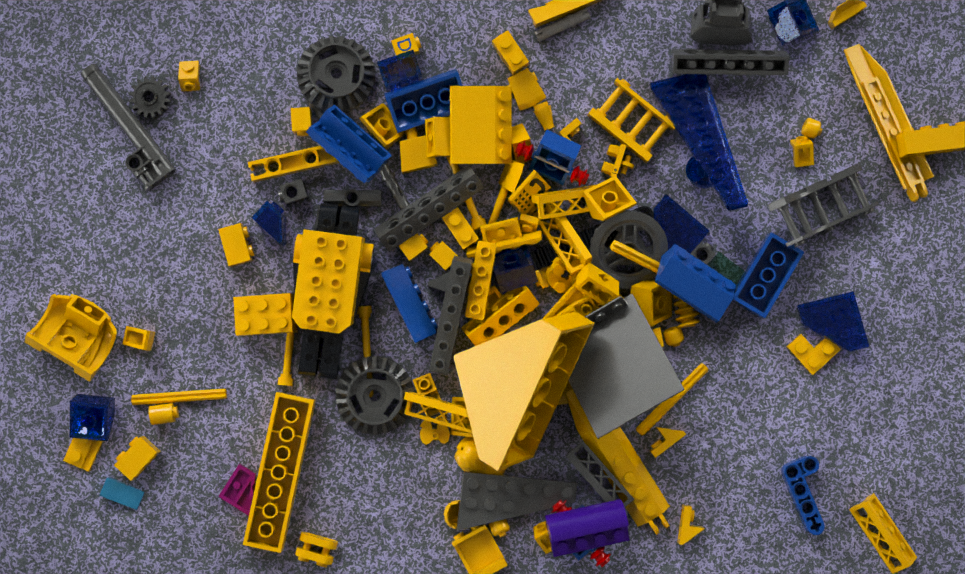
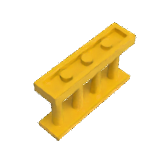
M616 78L613 83L617 86L615 91L600 109L592 108L587 116L620 143L627 145L626 147L647 163L653 156L650 154V149L667 128L673 131L677 125L674 124L675 120L669 115L664 116L629 88L631 85L626 80ZM625 92L632 100L615 121H609L606 118L607 111L620 95ZM638 104L641 105L647 112L630 133H624L621 130V124ZM652 116L656 117L662 124L649 140L640 146L635 142V137Z

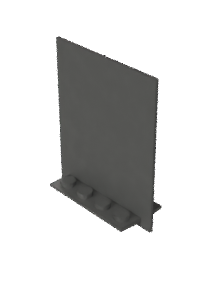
M633 294L624 299L622 296H619L585 316L595 324L570 376L569 383L599 439L682 392L684 387Z

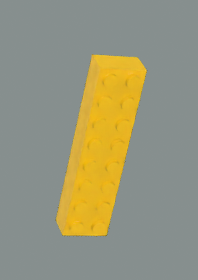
M276 392L243 545L278 553L284 550L314 413L315 399Z

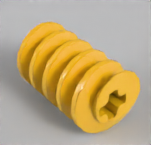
M672 296V298L678 299L673 306L679 307L674 313L680 315L675 321L681 322L676 328L693 327L700 322L699 319L694 318L699 315V312L693 311L695 308L677 296Z

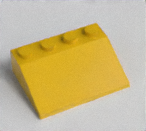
M450 86V164H512L511 86Z

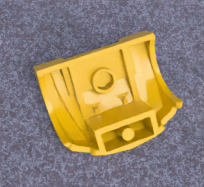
M53 294L50 296L48 307L40 321L32 330L26 333L25 343L39 352L45 350L73 367L74 373L90 382L110 353L117 331L111 322V317L95 303L74 294L70 296Z

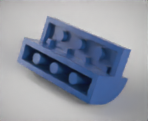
M336 105L328 108L319 121L311 125L306 131L313 141L319 143L328 154L336 158L343 167L347 168L354 174L356 179L363 183H369L392 157L391 153Z

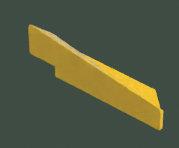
M552 0L545 3V6L529 9L528 13L535 28L603 0Z

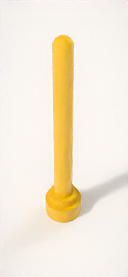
M446 157L453 174L459 172L458 164H450V157ZM470 197L465 203L472 217V229L476 231L480 229V226L487 223L485 218L478 214L472 197Z
M360 306L357 311L359 318H361L363 358L371 356L369 317L372 313V306ZM367 372V378L372 379V372ZM373 390L369 394L370 398L373 397Z
M295 332L287 333L283 374L281 373L280 377H278V385L293 386L294 379L290 372Z

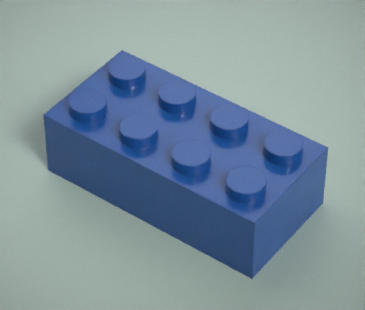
M772 232L766 235L738 282L732 302L761 319L766 318L804 254V251L794 247V245L787 247L785 244L787 241Z

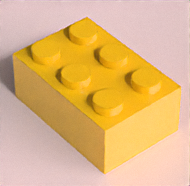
M293 293L233 297L236 336L298 332L297 323L292 318Z

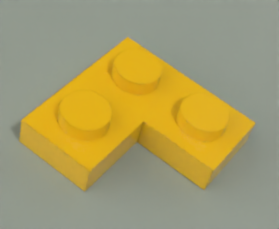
M799 334L786 346L811 375H814L841 350L829 335L813 347L802 334Z

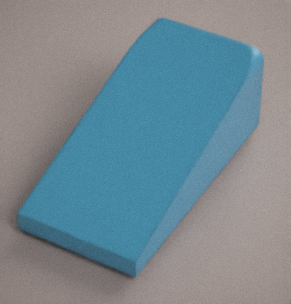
M108 477L99 496L137 510L145 492Z

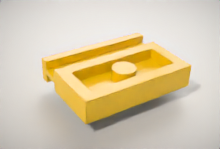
M79 425V429L76 430L78 432L74 435L63 461L90 472L105 436L96 437L95 431L87 430V428L81 429L82 426Z

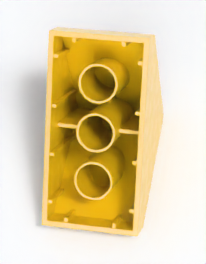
M577 312L549 317L454 355L480 460L499 471L534 457L595 324L593 321Z

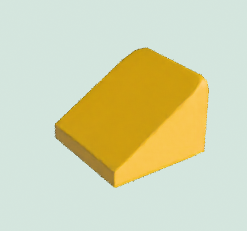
M495 285L489 290L487 307L502 296Z

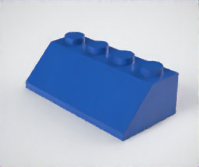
M456 69L384 93L397 133L425 124V119L450 115V86H463Z
M676 244L661 256L655 283L717 323L734 298L736 284Z
M401 264L382 272L381 275L414 342L418 343L436 334L435 329L438 328V325L434 318H429L427 312L430 309L426 301H421L419 295L422 293L417 283L413 285L410 279L413 275L409 267H404Z

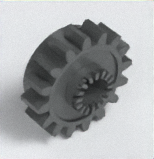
M146 76L144 77V82L138 79V85L131 86L134 92H129V95L133 97L129 100V103L135 104L132 106V109L134 111L138 110L137 114L139 116L144 113L146 119L150 115L156 119V114L158 113L163 116L162 111L169 109L166 106L167 103L172 102L168 99L172 95L171 92L166 91L169 87L166 84L162 86L163 81L161 79L156 82L154 76H152L150 81ZM153 93L154 99L151 102H147V95Z

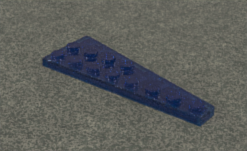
M685 74L650 82L651 91L727 210L731 211L747 207L748 201L706 74Z

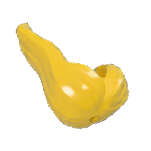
M474 437L463 438L456 447L457 451L454 457L458 466L464 472L503 475L507 469L497 471L480 460Z

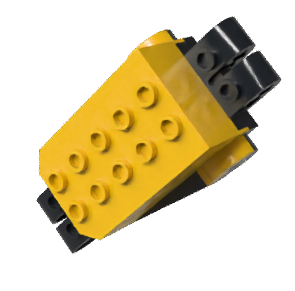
M321 203L317 231L303 229V234H297L293 256L294 304L292 318L300 328L304 329L298 375L316 377L319 360H321L319 377L337 380L344 331L355 324L358 315L357 311L361 306L371 275L374 244L365 243L366 238L357 236L360 208L342 206L338 226L339 205ZM322 338H323L324 341H323V348H322V356H320V349H321V343H322Z

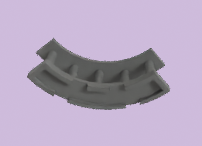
M860 163L831 175L832 180L827 181L825 178L768 204L770 212L776 209L778 212H781L793 240L785 243L787 247L793 244L794 247L806 243L804 239L820 231H824V233L835 229L834 225L863 212L864 215L875 211L873 207L879 205L878 201L869 204L857 178V172L863 170ZM844 178L850 180L863 207L850 214L837 188V181ZM824 187L827 190L830 189L842 215L841 218L832 222L829 221L817 196L819 194L818 190ZM804 196L811 199L823 225L815 230H812L800 204V198ZM788 204L791 207L793 206L806 234L800 236L789 213Z

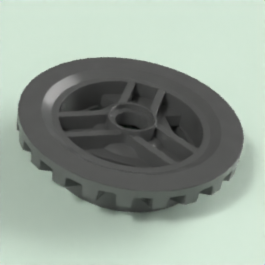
M344 36L321 38L314 44H310L309 48L302 53L297 67L298 86L306 100L316 108L326 111L328 108L336 105L341 111L347 112L360 106L371 94L375 82L374 63L361 44H357L353 39L349 40ZM337 51V54L323 60L319 58L320 55L326 52ZM354 66H360L358 83H352ZM338 69L342 75L339 78H333L330 73L332 70ZM319 80L333 90V92L328 93L316 85L317 81Z
M634 210L623 211L602 221L601 225L595 229V233L590 240L591 264L618 280L619 288L631 289V286L636 283L653 280L657 273L612 251L610 245L614 240L624 245L630 244L634 250L660 262L661 256L668 251V242L665 232L659 223L647 214ZM643 229L650 241V245L645 247L638 233ZM614 230L618 231L609 246H604L609 235ZM617 265H635V268L631 270H617Z
M368 356L356 360L343 371L336 386L335 400L340 415L353 429L364 434H385L398 428L407 419L408 415L404 414L408 400H404L405 392H414L410 376L400 364L386 357ZM367 372L387 374L386 380L367 378ZM372 390L380 392L379 400L373 401L370 399L369 394ZM356 395L363 410L360 414L356 413L350 397ZM395 398L399 401V404L388 417L383 413Z

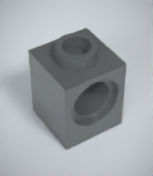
M302 179L280 185L281 191H278L281 202H285L287 206L309 199ZM291 188L297 189V195L294 198L288 196V191Z
M700 242L690 253L697 258L696 254L698 251L705 252L706 258L702 262L706 265L716 255L713 252L714 248L707 242Z

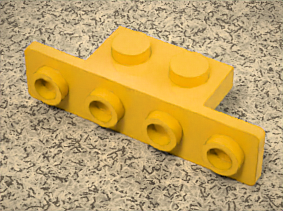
M518 217L480 226L484 242L497 244L496 254L504 249H517L524 244L534 245L542 240L541 230L522 234ZM477 245L467 248V258H475Z
M478 241L475 260L471 268V282H469L467 289L469 294L465 317L478 320H484L497 249L496 243Z

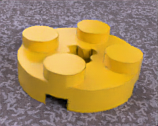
M558 256L552 261L553 263L550 268H547L546 280L556 292L566 293L576 282L577 273L573 275L569 273L566 278L561 277L567 269ZM570 258L569 263L572 268L581 264L578 259Z

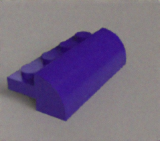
M621 499L545 515L553 557L630 541L628 519Z

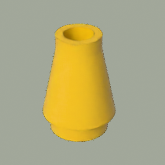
M548 101L534 105L535 111L533 112L544 131L555 127L551 105L548 104Z

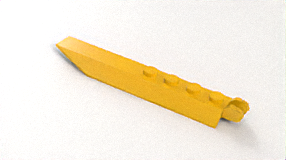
M860 44L844 49L856 85L903 189H907V195L911 202L918 201L919 196L922 198L927 197L928 191L924 181L934 177L925 155L899 158L896 135L902 133V129L911 128L912 126L888 73Z
M573 389L567 391L565 394L573 420L583 441L634 498L625 508L637 527L649 523L656 535L659 534L658 527L652 521L656 517L660 518L662 525L666 529L670 527L662 514L670 505L621 427L598 439ZM607 478L613 487L614 481L611 478ZM616 485L615 489H616V490H621V489ZM616 492L623 503L628 499L624 493Z

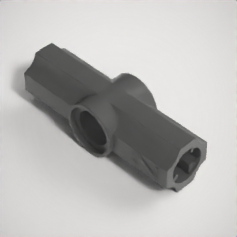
M324 190L323 202L325 204L339 205V207H382V190ZM350 194L358 195V200L355 203L348 202Z

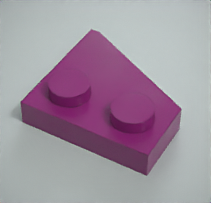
M238 464L218 497L249 516L255 490L256 473L244 465Z

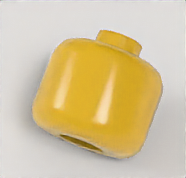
M807 118L803 124L801 134L815 139L822 133L821 122Z
M673 326L663 332L665 342L669 346L677 347L684 341L681 328Z
M507 519L488 524L492 535L499 536L500 538L506 536V532L510 530Z

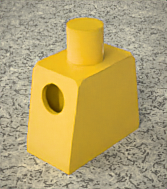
M416 127L405 130L407 140L400 141L402 173L405 174L438 166L436 158H427L426 135L418 137Z

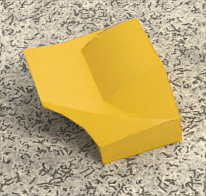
M847 0L837 6L836 10L831 12L828 21L831 30L867 7L866 3L860 0Z

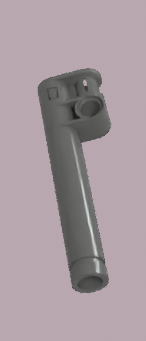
M94 63L86 67L80 75L87 81L86 83L137 149L126 158V167L136 179L142 182L145 186V192L152 190L168 178L170 174L172 175L176 168L103 72L100 71L97 64ZM135 159H139V167L133 169L132 162Z

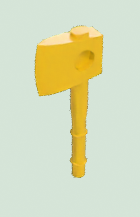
M528 68L507 78L509 83L507 86H511V94L513 93L520 111L528 109L546 98L545 93L537 82L538 79L535 73H531Z
M512 160V164H505L498 182L501 185V189L488 224L497 222L508 191L513 193L518 186L524 164Z

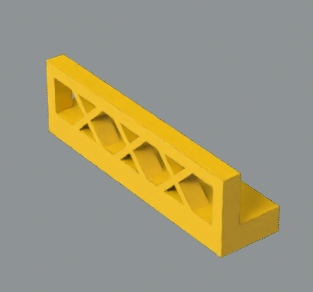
M595 185L531 195L532 203L537 204L538 216L541 220L589 212L587 205L581 208L577 203L581 197H584L583 191ZM564 200H568L571 203L567 211L560 208ZM544 203H550L554 206L549 214H544Z
M546 203L544 214H549L554 206ZM538 211L533 213L532 216L539 218ZM566 216L551 218L550 223L539 219L538 226L570 275L579 272L588 262L592 263V255ZM551 228L560 231L559 238L551 236ZM560 243L568 244L570 251H561L559 248ZM570 258L578 259L581 264L572 268L569 263Z
M405 392L404 400L408 401L404 414L472 433V429L467 428L463 421L469 418L466 407L415 392ZM412 403L420 404L423 410L418 413L411 412ZM436 408L441 415L432 418L428 409ZM448 413L456 414L459 420L450 423L445 415Z
M874 493L869 495L863 502L849 509L892 574L910 567L917 559L916 554ZM864 508L868 514L867 518L861 516L857 510ZM870 524L877 527L879 530L878 534L870 530ZM880 541L887 542L889 550L882 548ZM891 556L897 558L901 565L895 567L891 561Z

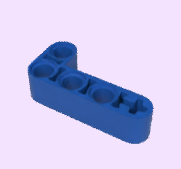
M806 455L783 465L781 473L804 528L813 535H819L824 531L825 525L804 478L819 469V461L813 456ZM808 459H811L813 461V466L811 469L807 470L805 468V462ZM790 467L795 468V475L792 477L787 475V470ZM797 485H802L803 492L800 495H796L794 491ZM808 502L811 508L808 512L804 513L802 506ZM806 517H812V520L818 523V525H816V530L810 528L813 525L811 519Z

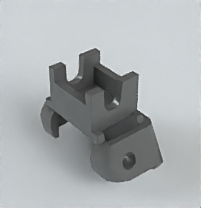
M705 0L704 4L698 5L693 12L691 18V38L697 42L714 45L748 44L752 41L750 10L748 7H744L742 0ZM709 7V19L703 21V15H707Z

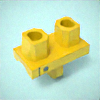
M609 145L606 155L615 157V162L611 164L604 161L601 172L609 175V178L617 177L620 166H622L620 173L625 175L627 169H634L635 165L630 163L632 156L626 155L625 160L622 161L627 145Z

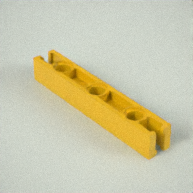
M320 145L247 163L251 171H255L254 167L264 165L266 173L255 176L254 173L250 174L252 182L255 183L340 162L328 154ZM315 154L316 161L314 163H307L308 155ZM275 162L278 163V170L271 172L269 169L270 165Z

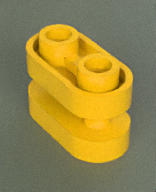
M302 531L299 540L303 541L304 545L303 547L297 546L295 552L298 560L309 562V560L316 561V565L321 567L332 565L334 556L329 555L330 549H337L338 541ZM311 545L323 547L322 552L312 550Z

